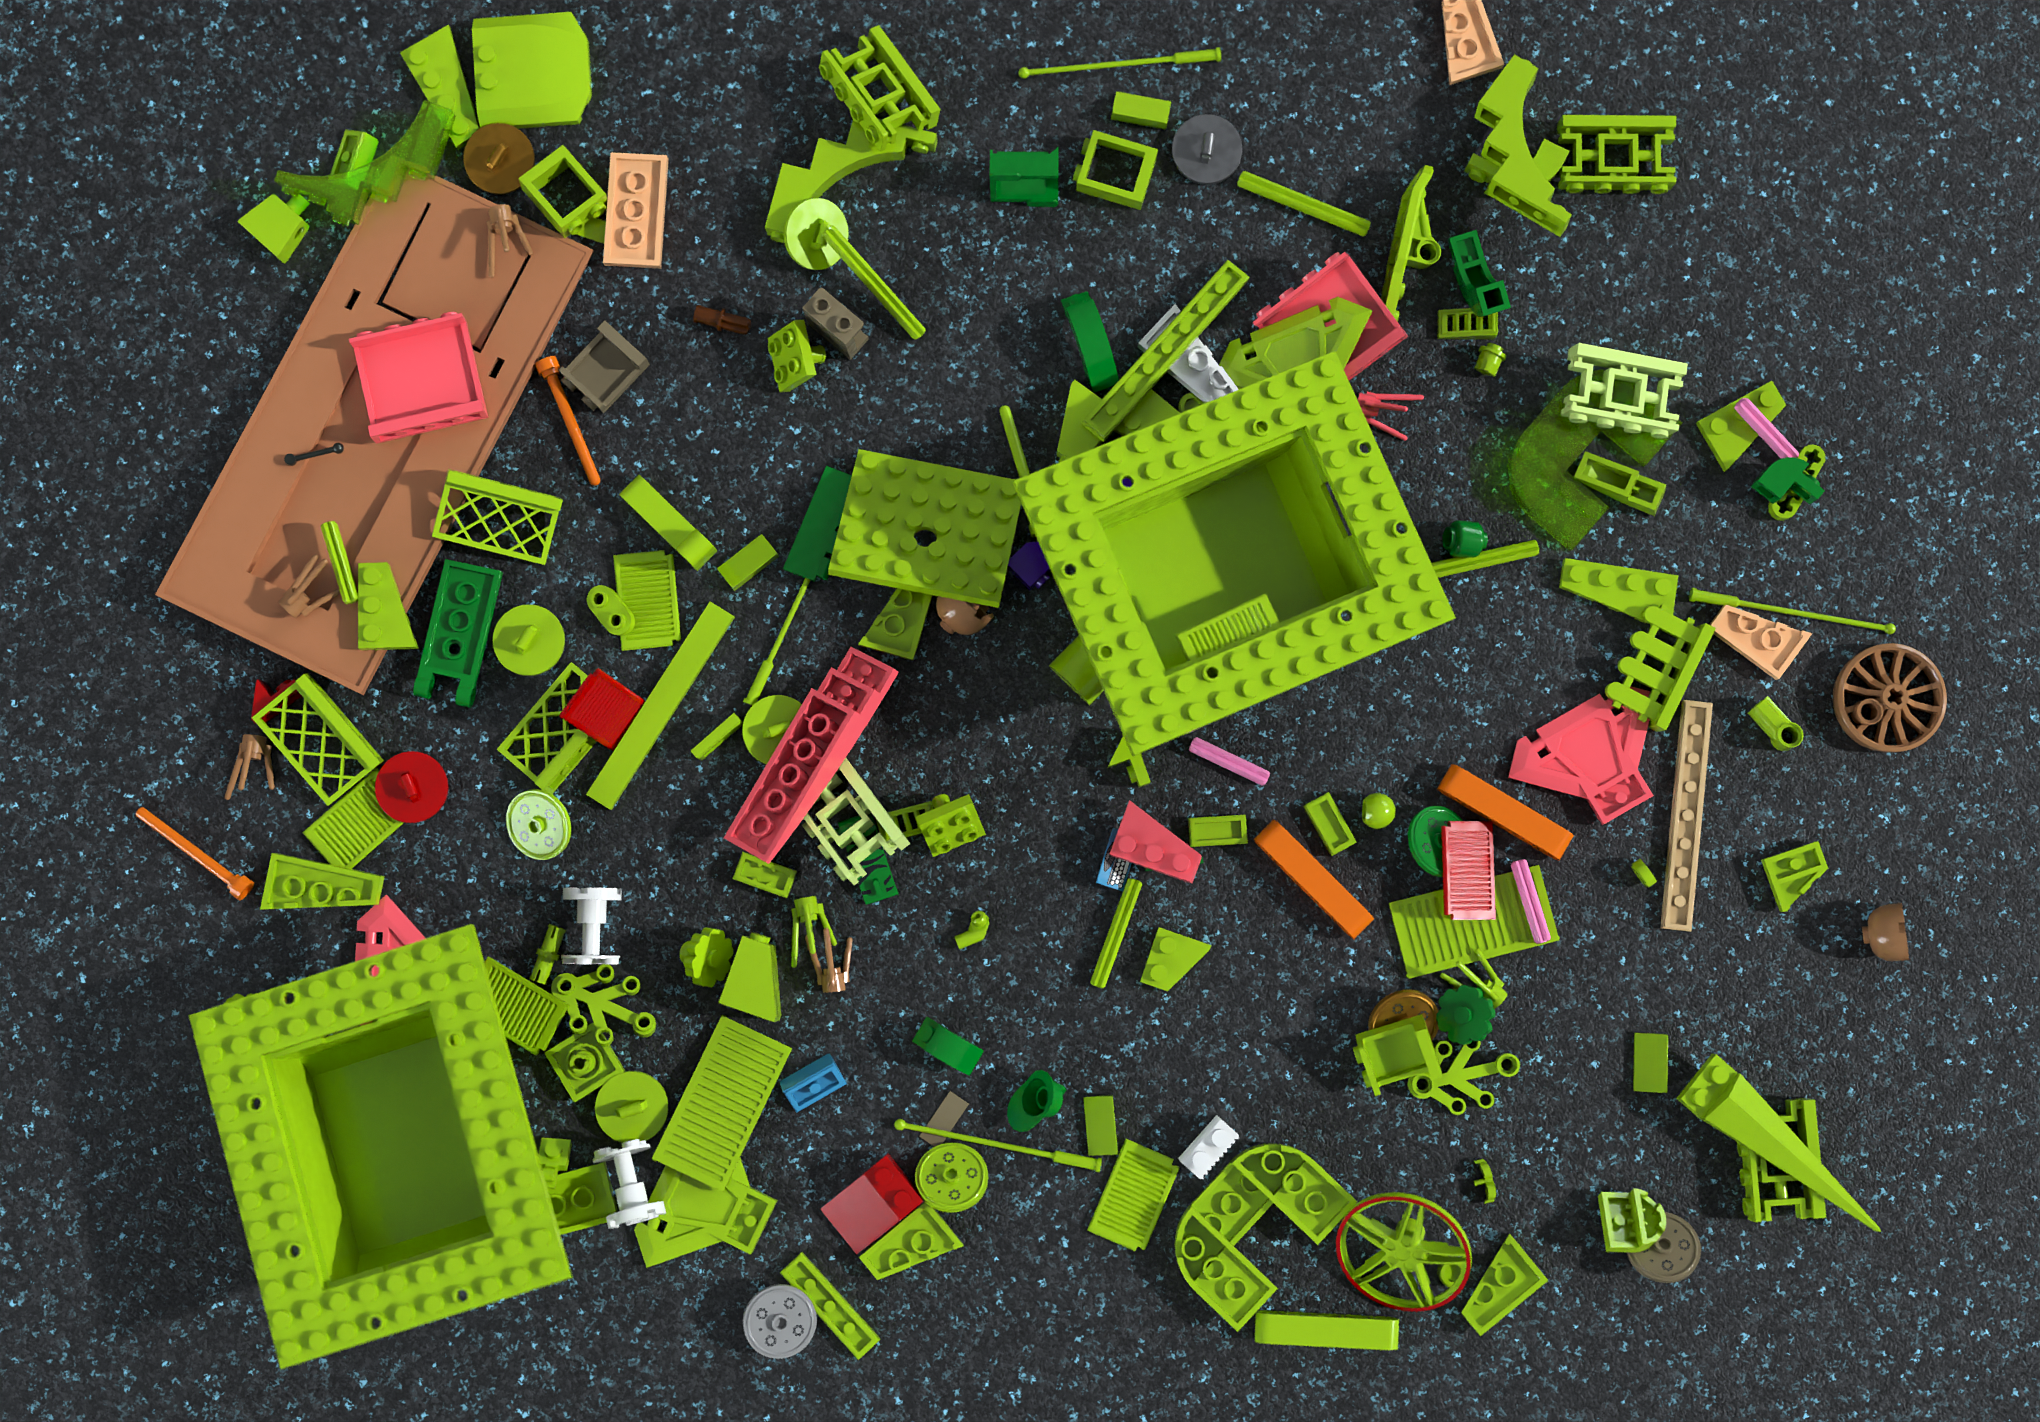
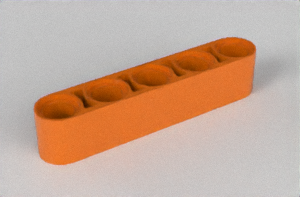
M1450 765L1437 788L1442 794L1557 861H1560L1574 836L1568 830L1457 765Z
M1273 819L1253 839L1352 939H1355L1374 920V917L1276 820Z

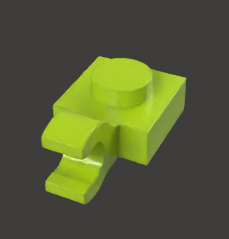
M541 1139L538 1156L547 1189H555L558 1171H567L572 1147L571 1140Z

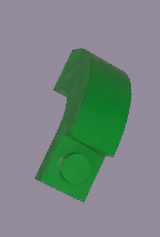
M1477 230L1447 239L1455 265L1453 267L1454 274L1471 311L1477 317H1483L1511 308L1503 280L1497 282L1489 271Z
M1088 291L1062 299V308L1076 339L1085 376L1092 392L1114 386L1119 381L1118 373L1094 300L1090 298Z

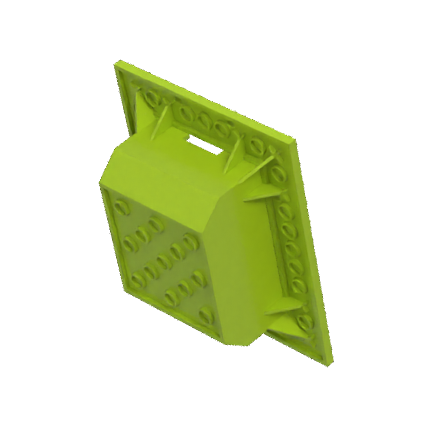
M1335 351L1013 482L1132 756L1456 618ZM1256 425H1264L1265 432H1259ZM1360 445L1367 446L1368 453L1361 452ZM1122 479H1130L1132 486L1125 487L1122 484ZM1327 482L1329 483L1336 501L1350 529V532L1352 534L1350 536H1348V533L1343 525V522L1334 505L1330 493L1325 485ZM1396 525L1404 527V534L1397 532ZM1066 566L1073 567L1075 570L1074 575H1067L1064 568ZM1266 593L1280 623L1187 661L1175 636L1176 634ZM1342 612L1349 614V621L1342 620ZM1102 648L1110 650L1111 656L1109 658L1101 655ZM1207 669H1214L1216 677L1209 678L1207 676Z
M470 924L189 1015L281 1369L572 1278L474 925ZM375 965L379 968L377 976L372 975V968ZM290 993L294 995V1001L291 1004L287 1001ZM376 1019H377V1021H374V1022H371V1023H368V1024H365V1025H362V1026H358V1027H355V1028H352V1029H349V1030H346V1031H343V1032H340V1033H337V1034H334V1035H330V1036H327V1037H323V1036H326V1035H329V1034H332V1033H335V1032H339V1031H342V1030H345V1029H348V1028H351V1027H354V1026H357V1025H360V1024H363V1023H366V1022H370V1021H373V1020H376ZM257 1098L261 1101L259 1109H256L254 1106V1101ZM295 1245L300 1249L298 1256L293 1254V1247ZM461 1290L467 1292L466 1301L461 1300L459 1296ZM375 1317H378L381 1321L379 1328H376L373 1324Z

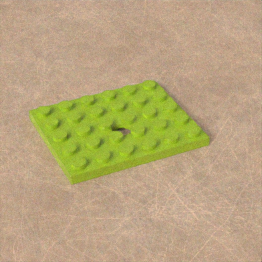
M859 449L828 568V575L999 608L1022 504L1013 485L1015 479ZM921 530H929L935 534L937 540L928 547H923L917 544L914 536Z

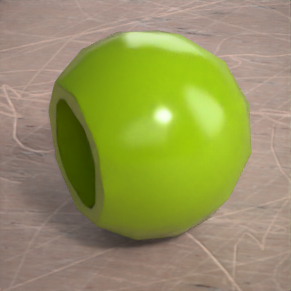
M1373 793L1364 798L1362 820L1367 826L1374 829L1385 828L1395 818L1396 807L1393 800L1387 795Z

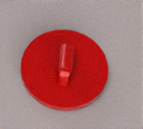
M415 751L403 752L390 758L381 767L375 782V794L380 807L391 818L404 823H419L430 819L443 807L448 795V779L443 767L431 756Z

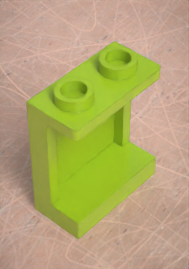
M1423 1014L1355 1035L1358 1046L1353 1047L1357 1063H1363L1366 1070L1361 1072L1366 1088L1372 1087L1375 1096L1381 1095L1380 1086L1428 1071L1432 1080L1443 1077Z

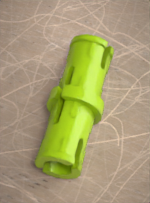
M551 924L548 925L543 944L536 952L538 957L532 974L529 977L530 980L547 985L554 961L559 959L560 955L557 953L566 929L558 928V926Z

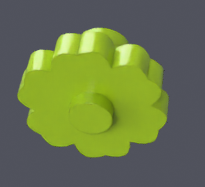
M705 927L701 934L695 933L691 941L685 942L680 949V960L684 964L685 974L692 977V982L695 985L713 987L716 980L723 981L730 970L729 959L733 956L732 941L729 938H725L723 930Z

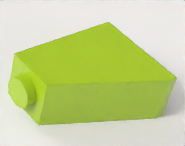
M1075 379L1071 383L1058 443L1057 456L1060 458L1058 462L1099 447L1102 443L1097 436L1082 425L1085 417L1102 399Z

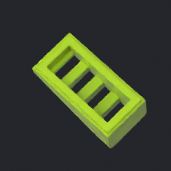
M1470 308L1438 310V339L1494 340L1498 335V312L1477 317ZM1447 317H1452L1453 331H1447ZM1459 317H1464V331H1459ZM1471 317L1476 318V330H1471ZM1483 318H1488V329H1483Z
M929 801L891 811L888 814L899 829L897 817L903 816L906 831L902 833L908 838L922 834L916 816L920 815V810L925 809V812L932 810L933 805ZM909 813H914L917 829L912 830ZM876 819L880 834L888 841L890 839L889 835Z

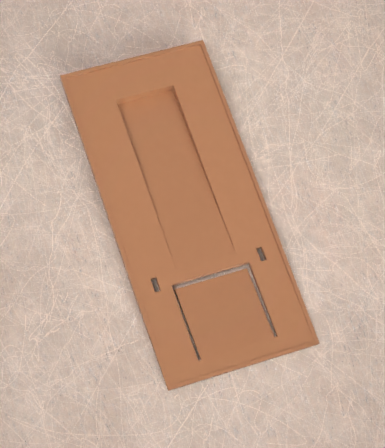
M392 155L155 595L364 696L387 650L358 649V601L352 604H345L341 594L312 610L306 617L300 613L296 618L290 615L279 604V601L284 597L283 594L292 586L313 555H317L318 560L308 575L323 559L327 560V564L303 591L310 598L307 604L309 605L339 588L321 530L323 523L335 521L338 524L357 591L358 563L388 562L407 614L445 541L432 537V532L448 469L479 476L535 369V363L539 361L594 250L567 237L564 239L561 234L512 212V215L518 216L519 224L533 254L501 312L528 256L514 226H512V231L507 233L508 252L504 251L501 236L495 231V275L493 278H490L487 221L490 220L488 210L497 204ZM427 204H431L382 303L416 320L421 318L429 320L441 318L440 316L447 312L463 314L468 324L472 346L481 350V353L474 351L488 418L376 444L369 435V416L354 348L349 343V339L356 337L358 333L364 331L376 333L385 331L384 328L390 325L407 326L412 324L413 321L377 305V302ZM356 291L360 294L352 309L349 310L346 307ZM500 359L504 363L494 379L490 375ZM335 443H341L344 446V451L340 454L333 452L300 460L293 466L287 465L284 461L287 454L296 456L333 447ZM450 488L447 500L454 510L464 504L467 498L463 491ZM447 504L445 507L444 515L450 512V509L448 508ZM453 515L442 520L439 532L445 534L450 532L456 520Z

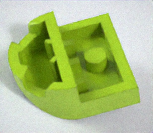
M1633 1188L1630 1193L1601 1192L1598 1195L1606 1252L1637 1253L1650 1248L1661 1237L1666 1228V1215L1660 1203L1656 1204L1647 1196L1648 1193L1641 1189Z

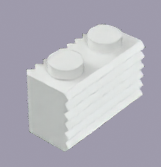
M1216 1115L1178 1159L1199 1179H1204V1175L1208 1174L1207 1170H1212L1211 1166H1215V1161H1219V1157H1223V1152H1227V1148H1231V1144L1235 1143V1139H1239V1135Z

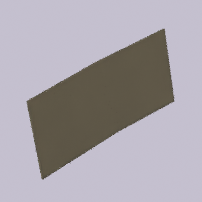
M950 1091L926 1127L951 1132L969 1103ZM924 1132L919 1136L934 1147L942 1144L946 1139L944 1136Z

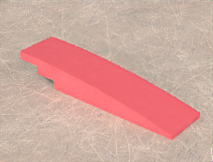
M850 647L838 669L830 668L819 689L816 691L811 688L725 834L724 839L769 864L832 779L899 672L883 662Z

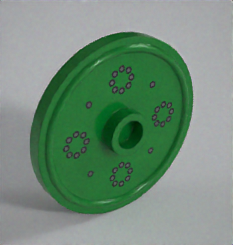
M1430 806L1419 811L1411 820L1408 829V843L1412 856L1423 870L1431 875L1443 877L1441 826H1447L1448 821L1463 820L1446 807Z

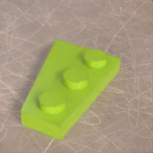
M1773 381L1768 382L1696 423L1724 472L1730 468L1759 436L1735 410V404L1742 398H1748L1770 422L1786 406Z
M388 562L358 563L359 650L419 649Z
M897 588L858 645L914 661L933 595Z
M924 1201L861 1254L859 1258L874 1277L880 1280L953 1249L963 1247L964 1244L938 1212Z

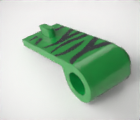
M872 812L868 817L874 825L863 833L868 841L878 834ZM858 815L838 822L839 828L835 829V831L840 836L862 818ZM854 841L846 846L848 855L858 849ZM881 846L860 862V865L867 874L864 877L860 876L857 880L859 881L858 884L866 905L898 895L885 852Z

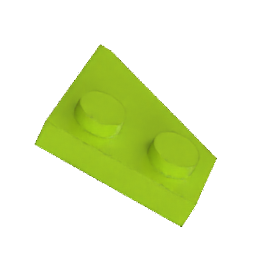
M1819 841L1761 860L1780 912L1788 911L1791 908V904L1800 895L1804 894L1811 887V884L1828 869Z
M1158 927L1140 982L1169 991L1210 950L1212 945Z

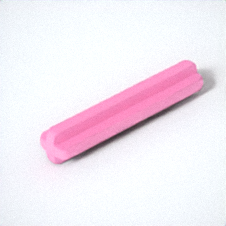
M1742 398L1735 404L1734 408L1739 415L1781 459L1787 457L1797 458L1799 456V452L1748 398Z
M1195 737L1189 746L1190 752L1259 785H1265L1268 781L1269 771L1198 737Z
M1525 859L1514 861L1511 863V868L1534 942L1536 944L1547 942L1551 937L1528 863Z

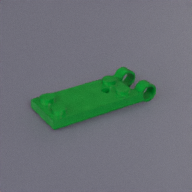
M445 559L420 666L414 683V696L430 699L434 689V676L436 674L460 679L455 704L469 708L473 706L476 697V684L503 575L502 571ZM453 644H458L460 646L459 653L451 654L450 647Z

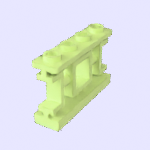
M1578 343L1568 350L1567 360L1571 361L1568 364V370L1581 372L1578 396L1570 394L1564 398L1565 408L1561 410V416L1569 417V421L1574 423L1596 422V426L1601 428L1623 427L1624 431L1628 433L1650 432L1654 438H1668L1669 435L1679 430V425L1676 424V421L1679 420V415L1667 413L1666 405L1668 390L1676 391L1683 387L1681 379L1687 374V363ZM1594 365L1608 368L1603 373L1602 382L1592 381ZM1648 376L1663 378L1657 383L1656 393L1646 391ZM1614 379L1635 383L1633 406L1611 402ZM1590 392L1601 394L1599 410L1583 407L1589 404ZM1644 403L1655 404L1653 420L1638 417L1643 414Z
M845 758L815 801L816 803L823 799L827 806L815 814L822 824L818 826L810 814L807 813L804 817L806 822L802 826L811 838L817 836L821 844L817 847L825 858L829 860L832 857L837 865L833 869L844 882L848 879L853 885H856L859 882L857 878L860 876L864 877L867 874L860 865V862L881 846L891 856L895 853V849L903 850L910 842L848 759ZM838 771L843 773L859 796L854 798L848 790L837 798L831 791L843 783L836 774ZM851 803L862 819L839 836L828 820ZM871 812L889 835L890 839L888 841L880 833L876 834L869 841L863 835L865 831L874 825L868 817ZM833 841L841 849L852 841L857 845L858 849L847 857L853 865L851 869L848 868L831 843Z

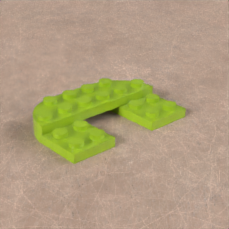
M1266 1143L1250 1147L1239 1153L1188 1206L1177 1226L1175 1255L1185 1280L1237 1332L1278 1289L1234 1247L1274 1203L1318 1245L1357 1203L1312 1158L1288 1145Z

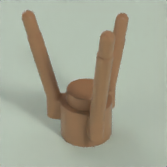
M506 204L495 205L488 210L490 220L487 221L490 278H493L495 275V231L501 236L504 251L508 252L507 233L512 231V226H514L527 254L530 256L533 254L519 224L518 216L512 215L510 206Z
M313 555L292 586L283 594L284 597L279 601V604L294 618L300 613L306 617L312 610L341 594L338 588L315 602L307 604L310 598L303 591L327 564L326 559H323L308 575L318 560V556Z
M249 734L243 735L242 743L239 746V753L227 786L226 800L231 798L241 765L239 790L244 789L250 760H261V755H264L269 789H274L271 761L272 746L266 745V737Z
M824 928L827 968L823 969L822 972L817 954L810 953L806 935L805 940L817 974L818 985H822L823 993L846 990L845 982H850L849 967L853 939L851 937L847 938L843 970L841 972L840 967H834L829 929Z

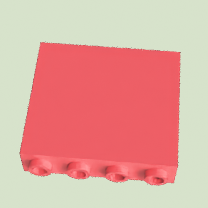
M1336 252L1325 261L1327 266L1319 272L1313 270L1302 278L1303 284L1294 290L1291 287L1279 296L1280 302L1273 307L1267 305L1256 314L1258 318L1253 321V324L1261 329L1316 305L1323 312L1331 308L1329 300L1336 297L1371 309L1370 318L1344 369L1350 381L1406 339L1408 335L1349 254L1344 252L1340 255L1339 252ZM1334 319L1325 323L1326 327L1335 324L1336 321Z
M447 312L442 314L441 318L433 320L421 318L407 326L390 325L384 328L385 331L376 333L364 331L358 333L356 337L349 339V343L354 348L369 416V435L376 444L488 418L468 324L462 313Z

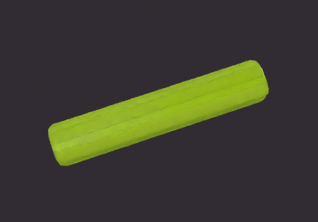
M335 521L325 522L321 525V530L342 600L345 604L355 603L358 601V591L338 524Z

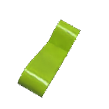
M639 474L619 494L697 571L717 552V549Z

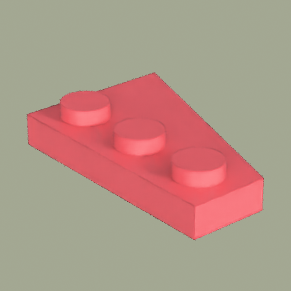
M1129 800L1110 855L1192 884L1202 858L1201 854Z

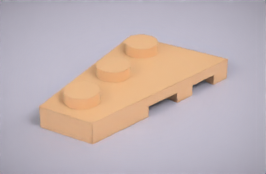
M1724 605L1709 624L1716 628L1713 633L1715 636L1775 680L1780 679L1812 635V633L1803 630L1799 631L1787 627L1788 625L1760 618L1759 615L1729 605Z

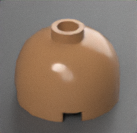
M939 596L937 598L936 609L938 616L942 620L940 625L950 634L954 632L961 635L976 634L994 617L993 613L987 615L988 606Z
M1902 903L1887 904L1876 908L1868 917V926L1862 927L1864 944L1870 943L1873 953L1886 961L1909 960Z

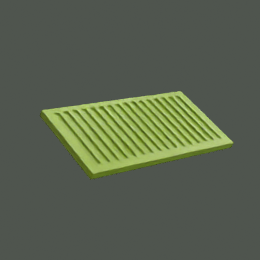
M1540 866L1529 867L1551 937L1549 941L1540 944L1534 942L1513 871L1494 876L1496 920H1451L1450 915H1444L1443 889L1388 903L1407 978L1410 979L1457 967V961L1462 962L1464 965L1480 961L1475 954V949H1480L1484 957L1488 959L1559 941L1560 937L1555 926Z
M722 1015L659 1142L652 1160L658 1161L724 1192L792 1048L727 1018L726 1015Z

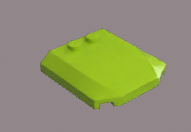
M572 12L473 19L472 40L476 109L480 128L493 123H504L517 129L580 124L585 106L589 104L592 97L589 41Z

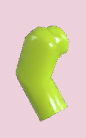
M975 911L971 915L968 931L954 936L959 949L982 941L985 938L989 926V917L983 911Z

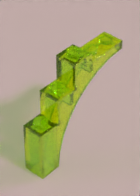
M424 100L415 121L402 139L385 154L369 164L345 173L327 176L297 175L278 170L274 181L282 187L281 191L288 195L298 197V194L301 193L309 196L308 200L321 206H325L327 202L326 211L333 216L332 221L344 226H349L350 222L359 225L369 193L371 194L370 198L381 203H387L388 200L397 202L407 171H409V176L425 181L426 177L435 179L456 115L452 109Z

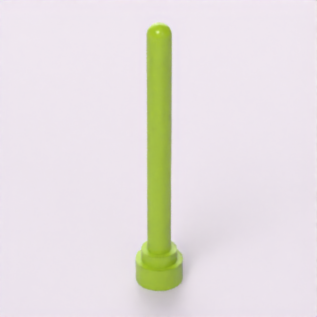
M1004 405L1000 408L999 412L1019 478L1030 475L1011 410L1008 406ZM1029 524L1031 537H1036L1031 524Z

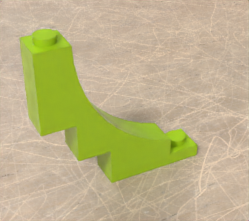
M1514 54L1479 101L1474 117L1493 128V131L1485 140L1481 156L1500 167L1491 180L1487 195L1561 237L1568 226L1572 214L1567 212L1561 205L1550 202L1555 188L1536 166L1529 152L1523 130L1524 100L1534 83L1539 68L1535 67L1530 61Z
M853 120L846 145L818 138L810 170L782 163L765 225L767 235H770V238L774 241L785 243L784 225L790 211L798 203L810 198H819L834 183L861 168L876 163L904 160L908 146L918 153L926 154L928 151L935 153L938 143L937 133L925 130L918 131L917 128L901 125L894 128L897 132L895 143L891 145L887 143L886 148L879 151L875 144H871L868 141L865 130L860 123Z

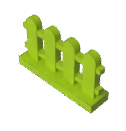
M1661 604L1659 608L1650 606L1644 609L1642 613L1643 620L1651 626L1647 633L1638 631L1631 635L1630 644L1638 650L1635 658L1627 656L1621 658L1617 664L1618 670L1626 675L1622 684L1612 682L1605 688L1606 696L1613 700L1612 707L1620 709L1621 705L1640 714L1638 720L1643 723L1647 721V718L1650 719L1648 728L1656 732L1667 730L1716 629L1707 623L1695 627L1693 626L1695 620L1688 617L1686 621H1683L1668 613L1669 607ZM1658 629L1677 638L1673 647L1655 638ZM1684 643H1687L1685 651L1682 652L1681 649ZM1646 654L1664 663L1661 672L1642 663ZM1674 668L1675 671L1672 677H1669L1671 669ZM1633 680L1652 689L1648 697L1630 688ZM1661 693L1663 694L1660 702L1658 703L1656 702L1659 694Z

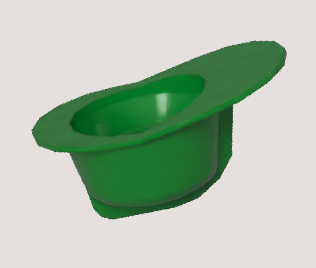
M1044 1070L1035 1071L1010 1099L1007 1117L1011 1127L1016 1131L1026 1132L1035 1127L1043 1118L1056 1115L1062 1106L1063 1095L1066 1092L1065 1086L1052 1080L1048 1072Z

